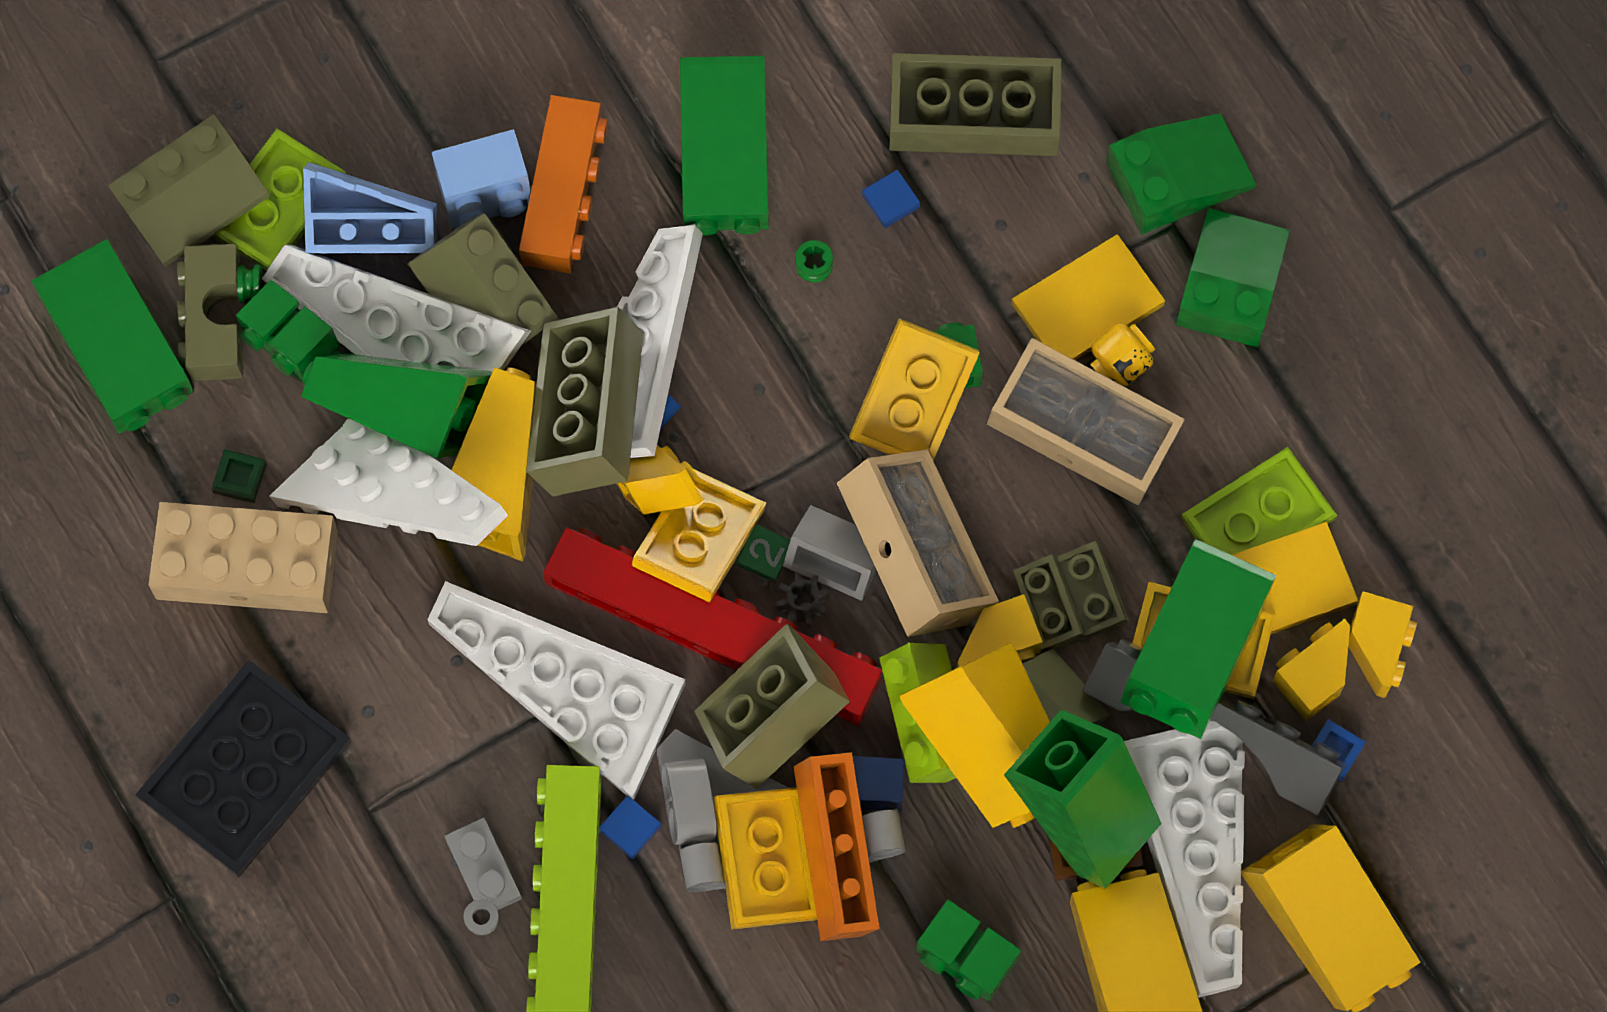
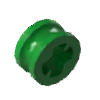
M811 240L799 246L795 255L797 274L803 280L812 283L824 281L829 277L833 269V254L827 244ZM815 253L821 255L822 267L818 269L816 265H814L813 269L806 267V256L808 254H811L812 258L815 257Z
M238 265L237 290L240 303H246L248 298H253L263 288L261 265H254V268L250 270L245 265Z

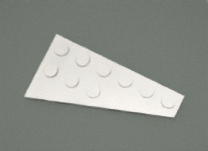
M696 225L658 229L636 270L639 278L629 297L622 296L617 306L644 332L630 458L655 456L703 235Z
M347 419L343 426L329 440L318 447L312 453V456L269 496L276 506L289 509L293 505L301 507L306 513L317 514L319 511L333 513L337 519L382 528H387L389 524L400 526L403 532L416 534L418 530L431 532L437 539L477 546L508 516L499 503L430 455L351 419Z
M445 581L428 617L429 625L589 764L599 766L604 777L626 796L634 800L684 689L685 679Z
M1215 721L1209 722L1201 739L1174 729L1124 741L1162 823L1147 841L1157 873L1159 872L1197 996L1199 998L1238 988L1242 984L1243 931L1240 930L1241 903L1243 902L1241 864L1243 863L1244 847L1242 769L1244 768L1245 751H1242L1243 742L1235 734Z

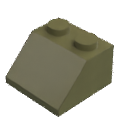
M1054 649L1022 663L1050 722L1061 709L1096 725L1109 716V712L1096 698L1082 691L1085 686L1084 683Z

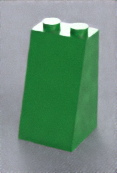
M765 56L680 57L684 226L696 225L703 235H713L718 230H735L736 233L749 235L758 233L760 229H769Z
M107 239L31 280L45 310L119 434L125 430L134 431L143 427L150 420V416L164 408L171 410L180 406L187 400V395L194 392L188 377Z
M356 354L317 356L314 361L310 362L304 372L302 381L305 387L301 397L437 459L458 455L492 371Z
M1195 539L1129 675L1120 703L1131 707L1140 714L1148 715L1164 722L1179 732L1188 733L1201 739L1257 626L1276 575Z
M1062 709L1004 774L1076 875L1104 889L1118 876L1121 870L1162 824L1121 736Z

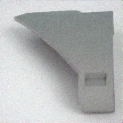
M675 729L656 749L670 834L673 843L679 845L686 891L703 892L725 889L713 798L717 795L785 789L789 787L768 778L756 789L724 770L712 748ZM898 809L877 811L862 816L869 862L894 857L906 851Z

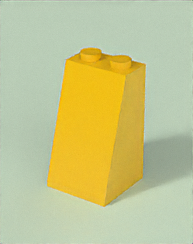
M494 367L451 471L499 503L508 514L478 546L523 561L527 551L533 478L526 472L536 385L535 381H532L531 377L521 370L507 368L504 371Z
M1009 643L899 696L905 708L992 828L1010 821L1012 828H1015L1035 818L1004 774L1050 721L1013 643Z
M1311 824L1241 870V875L1335 1009L1343 1011L1351 1009L1352 1012L1363 1010L1376 1000L1373 995L1386 985L1389 988H1394L1404 983L1412 976L1410 969L1421 963L1337 826Z
M1144 869L1131 871L1121 875L1120 882L1111 883L1106 889L1090 881L1077 886L1078 892L1072 893L1070 906L1098 1012H1202L1159 872L1147 875Z

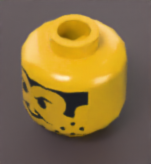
M1117 323L1092 344L1091 349L1096 360L1090 365L1097 373L1110 380L1114 379L1116 383L1122 386H1128L1153 365L1151 353L1156 349L1135 323L1130 327L1124 323Z

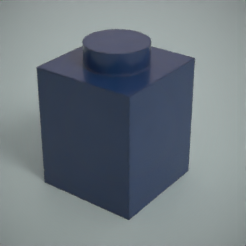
M853 756L861 810L883 811L898 809V812L902 811L905 759Z

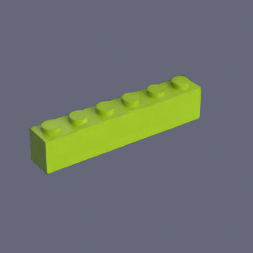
M547 765L546 778H538L537 805H545L544 822L536 821L535 848H543L542 865H534L533 891L540 892V909L532 908L531 935H538V952L529 953L528 966L529 979H536L535 997H527L526 1012H591L602 783L599 766Z

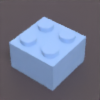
M514 129L432 152L436 175L451 228L459 227L476 214L485 213L488 218L499 215L502 217H513L523 213L528 208L531 194L528 174Z

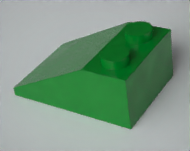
M1221 113L1148 128L1109 145L1106 164L1141 235L1252 190L1257 186Z
M1208 208L1176 326L1258 347L1290 230Z

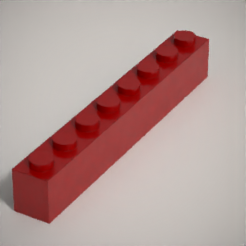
M567 527L565 528L543 571L546 585L735 671L748 661L781 628L788 624L832 669L850 702L835 716L860 727L882 681V669L877 668L878 664L875 660L861 653L855 652L851 656L837 650L838 645L834 641L821 635H814L813 638L798 632V627L789 620L781 617H775L774 620L758 614L759 609L749 602L735 599L733 603L718 596V590L709 603L633 567L632 561L636 554L635 551L624 546H618L617 549L602 544V539L597 534L583 528H579L577 532Z

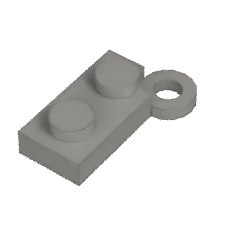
M482 818L444 836L474 900L464 910L463 918L468 930L475 935H486L494 931L499 923L498 910L522 899L485 818ZM481 909L488 911L490 919L486 924L478 925L473 921V915L476 911Z

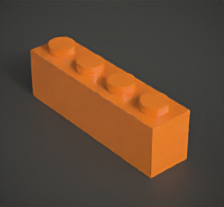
M555 95L550 97L519 247L522 266L571 274L574 260L581 261L585 236L579 235L582 221L589 222L593 197L587 196L590 182L597 183L600 171L601 158L595 157L597 144H605L608 131V119L602 118L601 103Z
M852 752L809 757L793 767L820 941L861 937L880 929Z

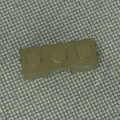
M236 244L184 246V261L177 263L179 287H185V301L178 302L179 326L185 327V341L178 343V358L181 367H186L191 381L243 379L242 338L240 337L237 324L219 325L208 320L209 312L215 304L226 299H239L237 270L238 265H241V258Z

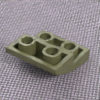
M1096 540L1056 557L1051 554L1013 570L1021 595L1024 594L1043 641L1041 648L1043 651L1068 645L1129 623L1102 546Z

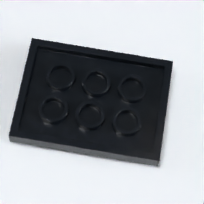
M248 660L135 795L141 802L239 878L352 741L349 736Z

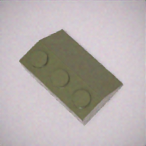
M214 114L108 185L164 267H167L184 255V246H198L270 197L260 179Z
M485 213L474 215L407 263L428 294L531 330L523 344L541 332L544 323L559 319Z
M786 624L694 712L722 768L757 789L841 711L850 700L832 669L791 626Z

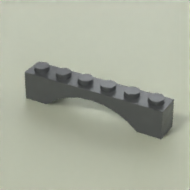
M1123 639L1120 640L1119 644L1115 642L1106 644L1082 691L1119 711L1131 710V707L1120 703V700L1142 648ZM1221 699L1211 720L1235 734L1255 753L1268 772L1278 795L1319 815L1323 811L1347 765L1338 760L1340 753L1320 742H1316L1313 747L1299 740L1298 738L1301 733L1283 722L1277 721L1276 725L1273 726L1259 719L1262 712L1245 702L1238 700L1236 705H1233Z

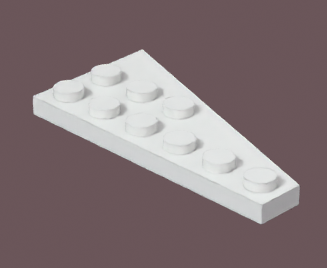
M284 245L262 278L266 283L270 280L274 281L298 300L300 305L297 308L299 310L305 306L331 326L337 340L356 355L493 372L494 367L501 370L507 367L531 332V330L319 254L306 253L305 249L294 245Z

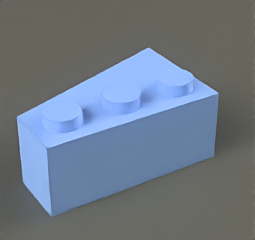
M310 162L303 168L306 253H423L438 242L437 203Z

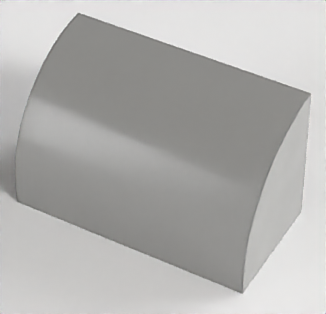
M812 505L808 508L791 537L783 567L861 601L877 571L857 526Z

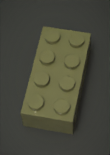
M893 53L889 151L1057 156L1060 142L1062 59Z
M619 307L552 321L543 325L526 472L551 496L628 481L644 332Z

